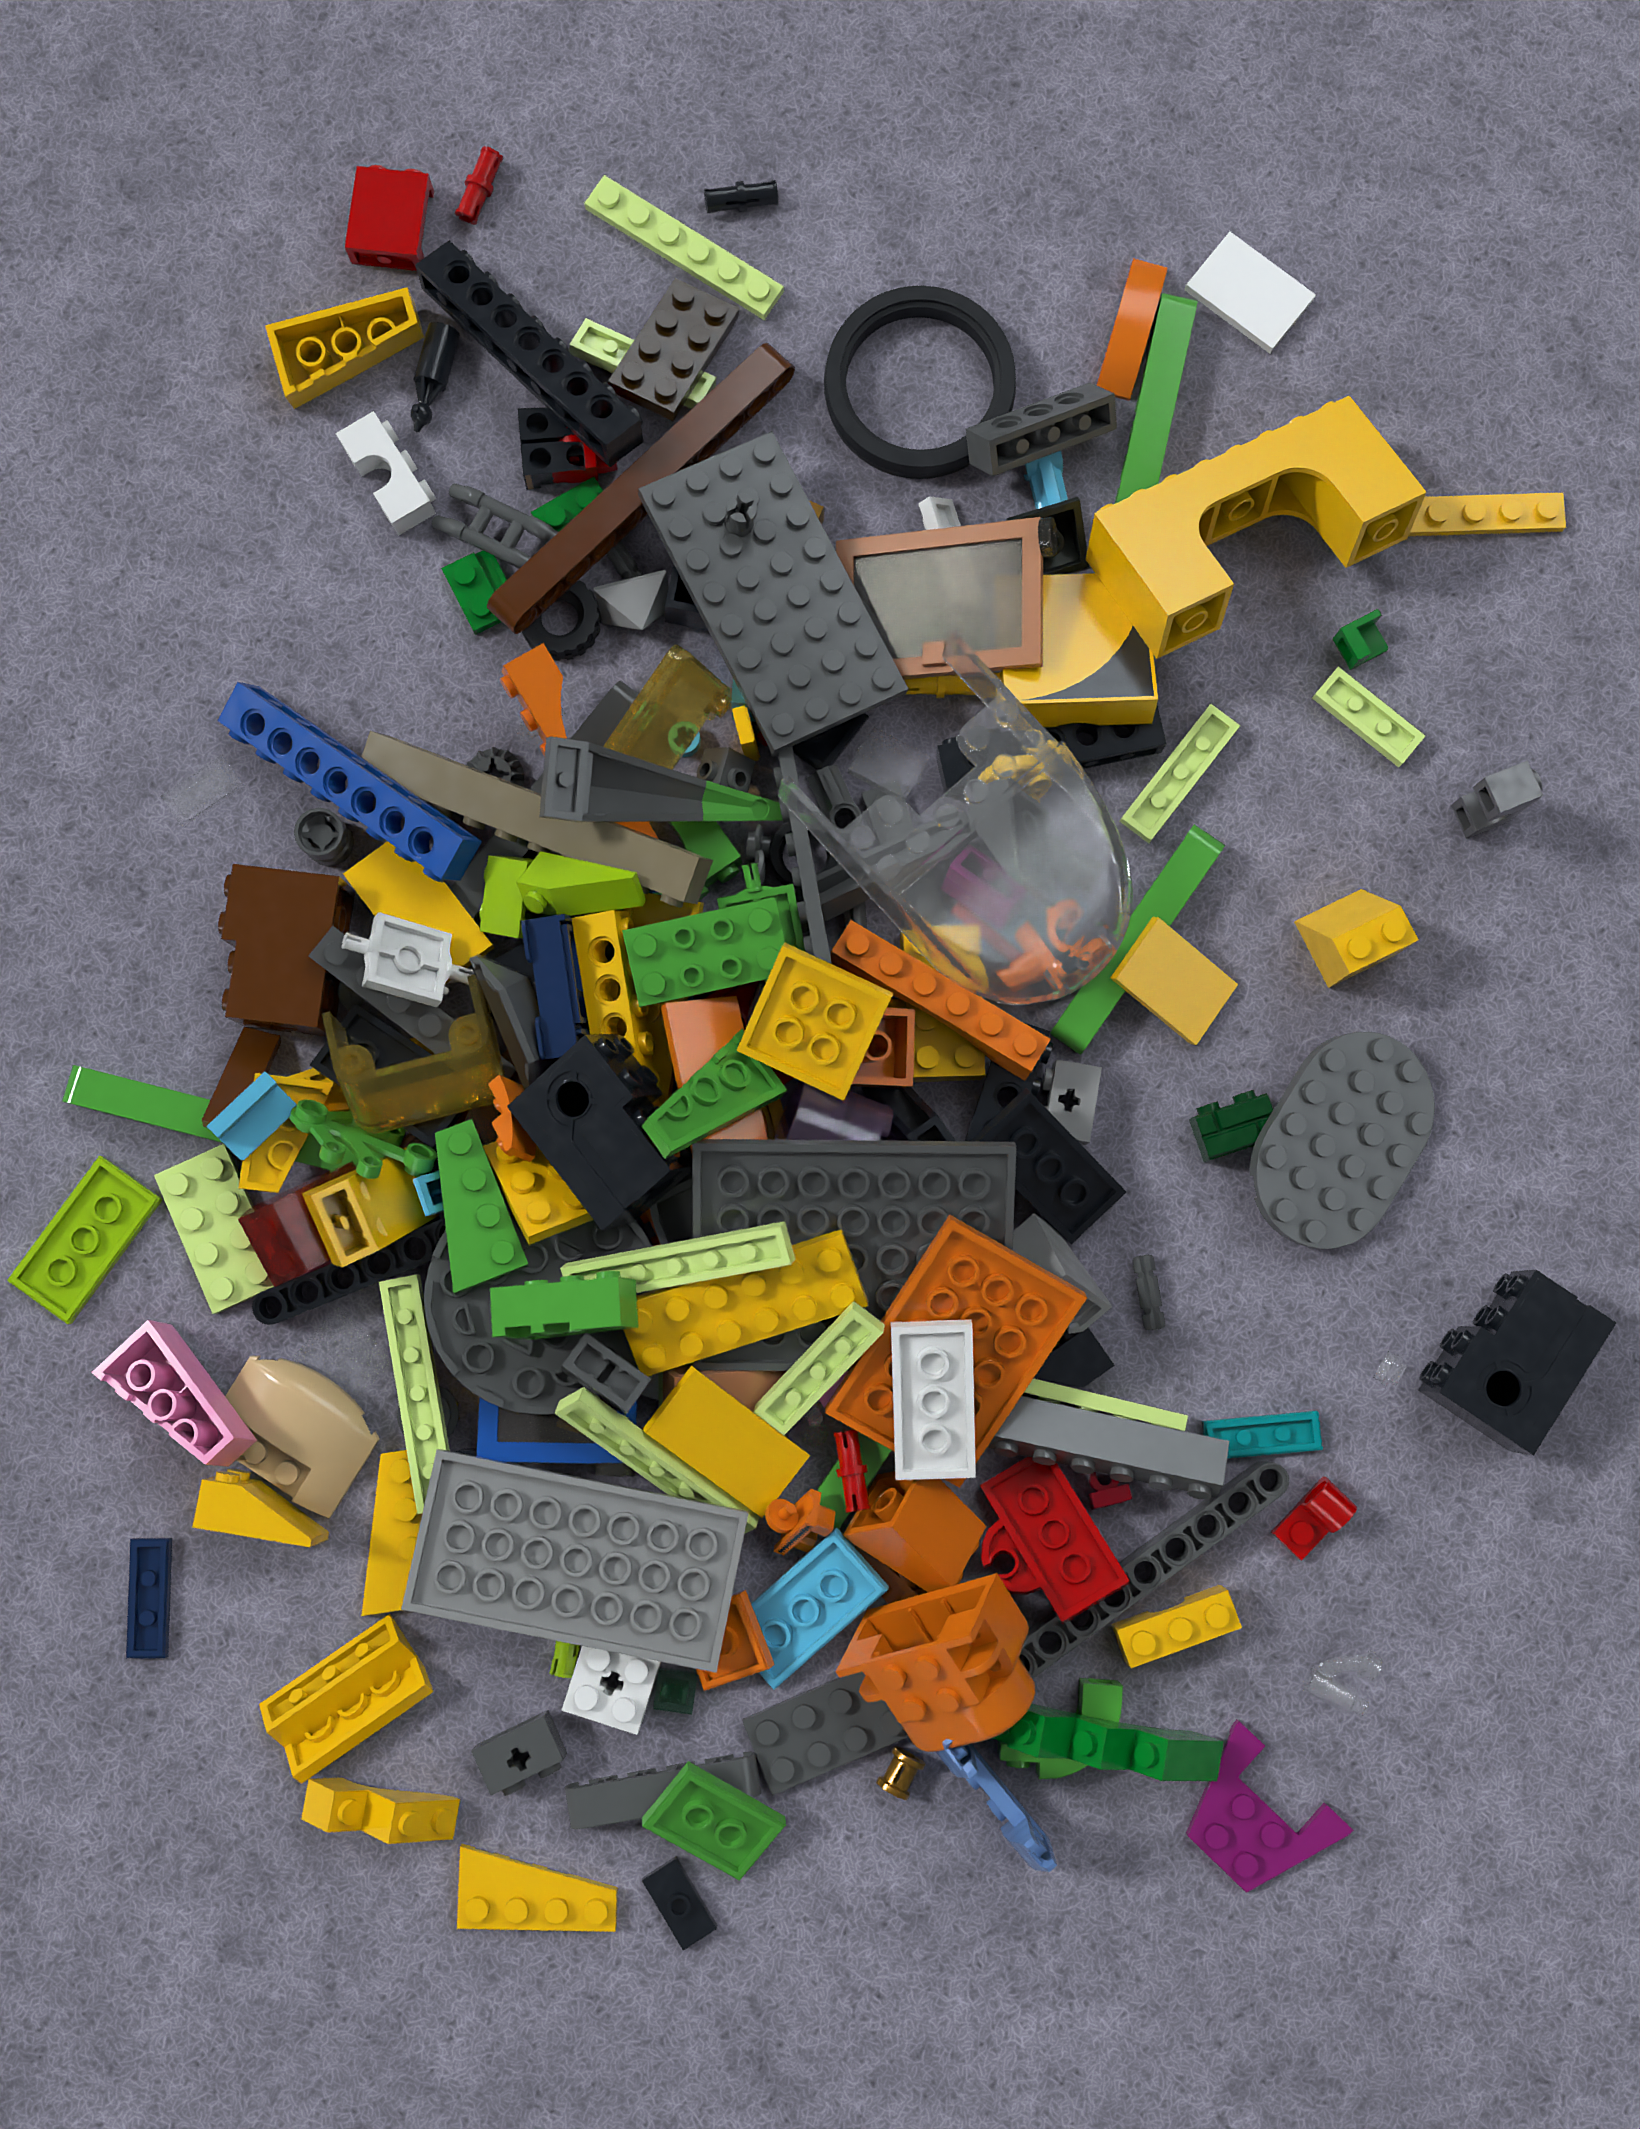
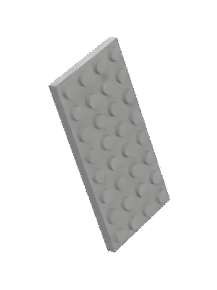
M437 1449L401 1610L716 1673L749 1511Z

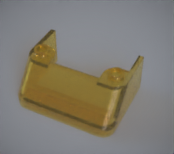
M675 644L661 660L603 747L673 770L706 720L711 721L716 716L722 718L727 710L729 711L732 701L730 688L690 652Z
M475 974L467 976L475 1013L459 1017L452 1023L449 1029L451 1050L376 1069L370 1052L360 1045H348L343 1025L330 1012L322 1013L334 1072L353 1119L362 1130L371 1134H377L493 1104L495 1097L488 1084L499 1074L505 1077V1072L489 1004Z

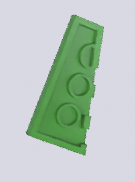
M743 1029L667 1099L642 1125L665 1159L780 1099L787 1091L770 1066L736 1051L744 1034Z
M470 1119L436 1132L435 1138L453 1293L455 1295L529 1266L473 1120Z

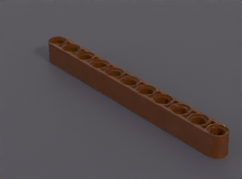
M769 343L759 346L506 580L490 597L487 609L514 634H519L527 629L648 516L638 496V488L710 458L790 382L795 373V366Z

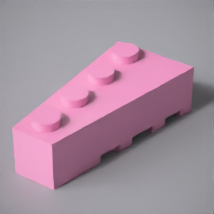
M147 1320L91 1372L98 1379L106 1381L116 1389L115 1392L124 1400L132 1402L144 1412L143 1415L150 1421L158 1423L168 1431L170 1437L205 1465L229 1467L257 1441L171 1324Z

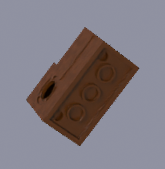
M233 864L232 872L226 876L224 882V894L227 897L226 910L221 912L218 921V931L222 934L221 939L235 948V951H231L228 957V972L231 974L230 986L224 990L222 996V1009L226 1011L225 1017L249 1028L282 1032L298 1031L308 1035L330 1037L336 1027L339 1006L337 988L340 980L311 959L309 954L332 926L344 935L346 932L349 933L355 890L340 876Z

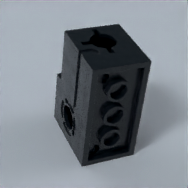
M617 1034L584 1035L507 1106L602 1231L636 1221L693 1170L690 1146L665 1159L643 1129L642 1125L659 1108V1106H654L652 1103L663 1092L656 1085L658 1079L655 1074L645 1065L641 1066L634 1057V1048L630 1042Z
M1538 1270L1511 1271L1510 1275L1505 1273L1497 1281L1493 1292L1497 1295L1490 1306L1485 1305L1479 1310L1473 1320L1475 1326H1458L1456 1330L1452 1328L1446 1333L1440 1343V1348L1443 1351L1436 1362L1430 1361L1420 1374L1419 1380L1423 1383L1418 1391L1508 1451L1534 1456L1613 1330L1616 1322L1591 1305L1583 1304L1577 1300V1296Z

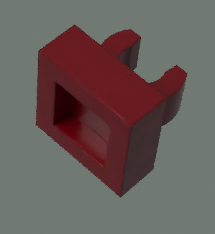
M1096 1472L1089 1474V1483L1097 1491L1087 1495L1091 1511L1132 1500L1129 1484L1118 1486L1119 1481L1111 1478L1109 1485H1101L1097 1480Z

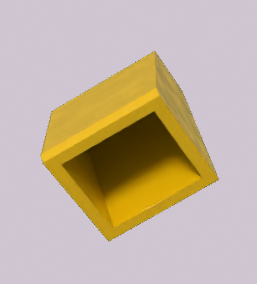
M1362 889L1294 921L1328 988L1397 955L1419 940L1400 905Z

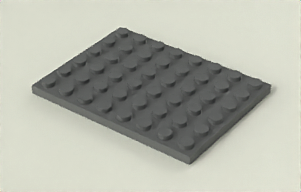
M702 1139L692 1144L693 1239L785 1221L791 1245L842 1229L868 1300V1306L863 1308L879 1321L884 1317L949 1215L954 1216L1013 1250L1016 1170L1015 1142ZM840 1315L693 1362V1367L697 1370L788 1371Z

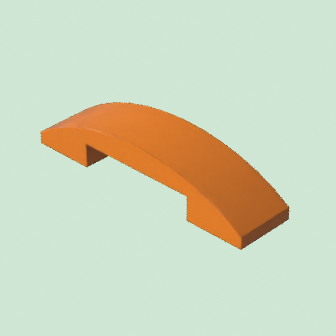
M1134 258L1097 382V386L1113 392L1115 397L1130 401L1168 269L1164 266Z

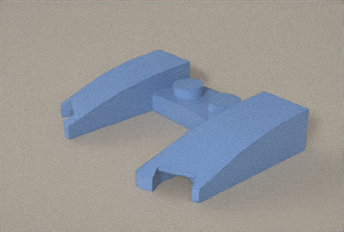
M944 1740L942 1742L944 1750L936 1752L937 1755L955 1776L965 1778L975 1790L982 1787L991 1798L986 1803L994 1815L1001 1822L1005 1818L1008 1819V1822L1000 1829L1012 1847L1034 1870L1046 1872L1053 1870L1057 1863L1050 1839L972 1744L949 1749L948 1747L953 1740Z

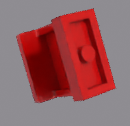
M380 165L356 167L345 241V250L352 264L417 271L415 264L425 258L421 247L429 197H434V189L428 173H423L417 169H406L405 171L391 170Z

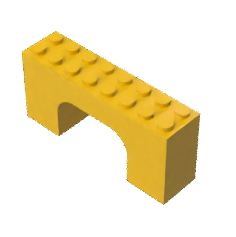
M1347 396L1336 402L1330 401L1319 410L1306 416H1297L1288 424L1276 430H1267L1250 442L1243 445H1235L1224 454L1211 460H1202L1193 468L1178 475L1172 474L1157 485L1148 489H1139L1130 497L1118 503L1103 506L1094 513L1086 561L1152 651L1153 655L1158 659L1221 629L1234 583L1207 548L1208 545L1265 518L1275 515H1290L1301 518L1311 524L1344 567L1348 568L1406 540L1427 492L1353 399Z

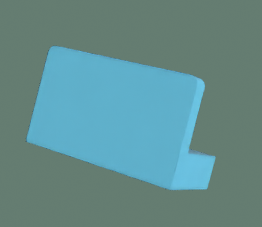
M264 1071L206 1127L240 1160H245L289 1118L292 1108L296 1107L297 1104Z

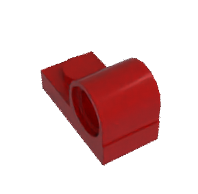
M1322 1476L1271 1533L1302 1561L1328 1532L1335 1533L1340 1530L1357 1511V1506L1327 1477Z

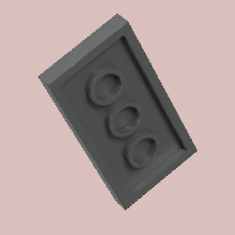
M863 1672L838 1677L742 1719L772 1796L908 1737L885 1701L866 1702L863 1700L859 1693L860 1686L865 1678Z

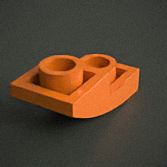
M499 1074L488 1084L495 1097L493 1103L501 1113L500 1116L491 1122L498 1135L497 1144L508 1156L512 1157L514 1155L530 1162L535 1158L536 1144L507 1107L524 1091V1087Z

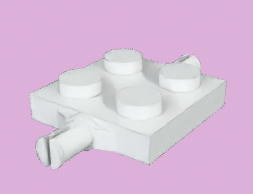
M378 912L374 917L369 939L346 932L342 941V949L364 954L366 966L362 983L363 987L422 1004L438 1007L442 1002L444 985L448 979L469 985L473 978V969L452 964L450 954L451 933Z

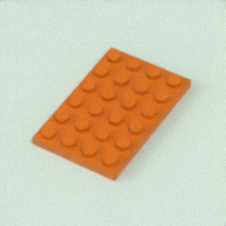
M949 1215L882 1318L881 1322L885 1324L884 1333L850 1367L825 1406V1413L895 1452L891 1322L971 1320L973 1332L976 1464L1086 1301V1293L954 1216ZM948 1478L944 1480L960 1488L966 1478Z

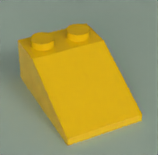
M227 1469V1472L216 1471V1476L205 1478L201 1481L193 1528L304 1547H312L328 1540L329 1531L261 1480L250 1479V1471L240 1469Z

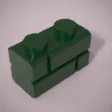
M1254 1090L1233 1096L1234 1104L1220 1108L1218 1101L1196 1108L1198 1115L1192 1117L1189 1121L1204 1162L1255 1145L1260 1131L1273 1112L1267 1093L1256 1096Z

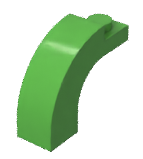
M1079 1678L1078 1704L1075 1714L1119 1722L1122 1708V1684L1118 1680ZM998 1741L997 1754L1000 1760L1006 1761L1007 1766L1014 1768H1029L1030 1762H1036V1773L1039 1779L1064 1777L1088 1766L1068 1758H1037L1007 1747V1743Z

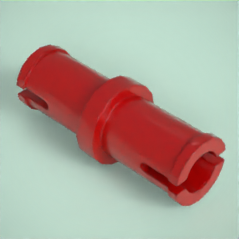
M487 146L481 148V153L472 174H468L465 179L466 189L458 209L455 211V215L460 220L476 225L478 222V217L486 197L492 195L494 190L492 183L500 163L503 161V156L499 155L498 151Z
M856 1430L834 1433L840 1469H836L837 1478H842L846 1513L871 1509L864 1475L868 1473L867 1465L862 1463L858 1438L859 1432Z

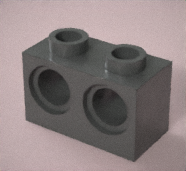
M587 1333L583 1335L561 1366V1371L625 1416L651 1381L648 1376Z

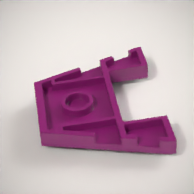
M1236 1719L1231 1726L1230 1734L1222 1750L1218 1780L1209 1781L1207 1787H1205L1186 1835L1247 1893L1350 1835L1353 1829L1325 1802L1298 1832H1295L1239 1778V1775L1263 1750L1265 1745Z

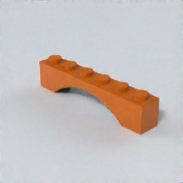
M542 643L503 665L501 672L504 677L500 678V682L511 699L517 697L524 709L520 712L521 718L530 732L534 730L538 732L543 741V744L539 745L545 757L547 737L567 739L561 712L563 675L546 646ZM615 822L658 839L649 822Z
M850 920L831 950L832 965L893 992V996L917 1007L942 1022L978 1048L992 1062L1024 1081L1032 1072L1051 1040L853 920Z

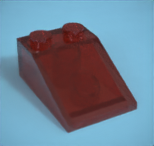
M353 1161L250 1207L238 1218L274 1287L331 1260L302 1193L355 1170L356 1167Z

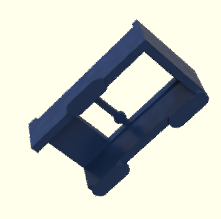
M566 914L522 920L521 923L526 959L528 963H533L540 1017L535 1018L539 1055L542 1060L561 1057L584 1035H590L571 919L574 917Z

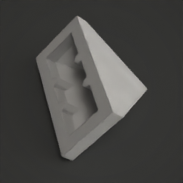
M665 570L593 587L603 624L643 630L665 613V603L669 588Z

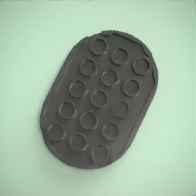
M1352 1032L1334 1036L1324 1041L1306 1057L1260 1131L1253 1147L1250 1162V1176H1253L1257 1198H1254L1256 1205L1266 1222L1287 1240L1312 1248L1333 1249L1343 1247L1367 1235L1386 1213L1429 1139L1434 1121L1435 1103L1429 1076L1418 1057L1407 1046L1397 1039L1381 1033Z

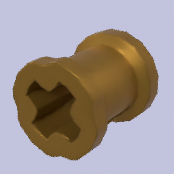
M894 1746L892 1750L894 1757L884 1776H879L876 1783L893 1796L907 1800L910 1796L908 1789L917 1771L923 1770L926 1764L912 1753L901 1747ZM903 1766H904L905 1768H904V1770H903V1772H902V1774H901L899 1780H897V1777H898V1775H899L901 1769H902Z

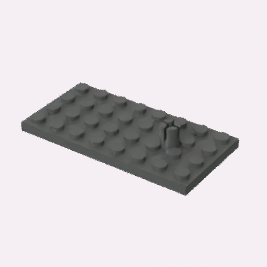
M772 431L638 488V496L773 755L907 693L908 687Z

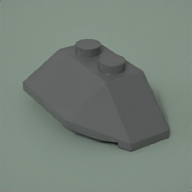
M477 954L469 959L525 1090L551 1066L553 1059L542 1060L539 1055L535 1018L540 1017L536 984L531 982L529 975Z

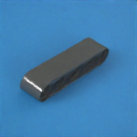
M743 1752L742 1757L734 1758L733 1754L704 1759L705 1763L696 1765L752 1798L761 1794L754 1752ZM686 1763L666 1766L664 1771L657 1772L656 1768L627 1773L628 1777L618 1779V1775L591 1779L589 1784L579 1786V1782H574L565 1786L571 1829H585L641 1819Z

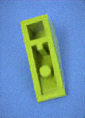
M540 851L516 881L527 910L551 916L561 914L572 916L643 906L646 902L637 872Z

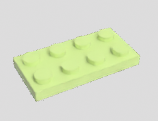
M225 1144L154 1175L212 1314L223 1312L257 1296L267 1289L286 1282L247 1190L238 1188L240 1173L229 1148Z

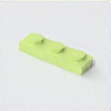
M1340 667L1336 668L1312 697L1313 700L1397 767H1400L1425 737L1423 733Z

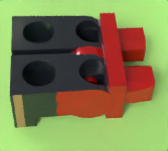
M547 407L518 408L522 468L526 490L541 488V485L580 483L593 476L599 481V473L618 470L617 463L609 467Z

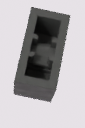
M549 1710L478 1743L471 1751L490 1795L502 1791L504 1796L526 1785L524 1779L538 1773L540 1778H544L562 1768L560 1762L567 1755ZM517 1747L521 1753L529 1752L530 1756L525 1763L522 1759L514 1760L513 1755L516 1753Z

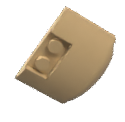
M250 1356L225 1396L257 1439L237 1461L293 1497L292 1502L319 1515L330 1518L380 1440L377 1432L375 1431L372 1435L370 1434L367 1424L361 1416L365 1414L361 1407L340 1386L319 1372L287 1359L259 1360L261 1356Z

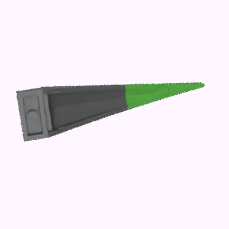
M558 737L546 738L539 817L573 822L783 821L780 804L777 801L684 774L591 742ZM804 810L805 818L814 820L823 818L821 814Z

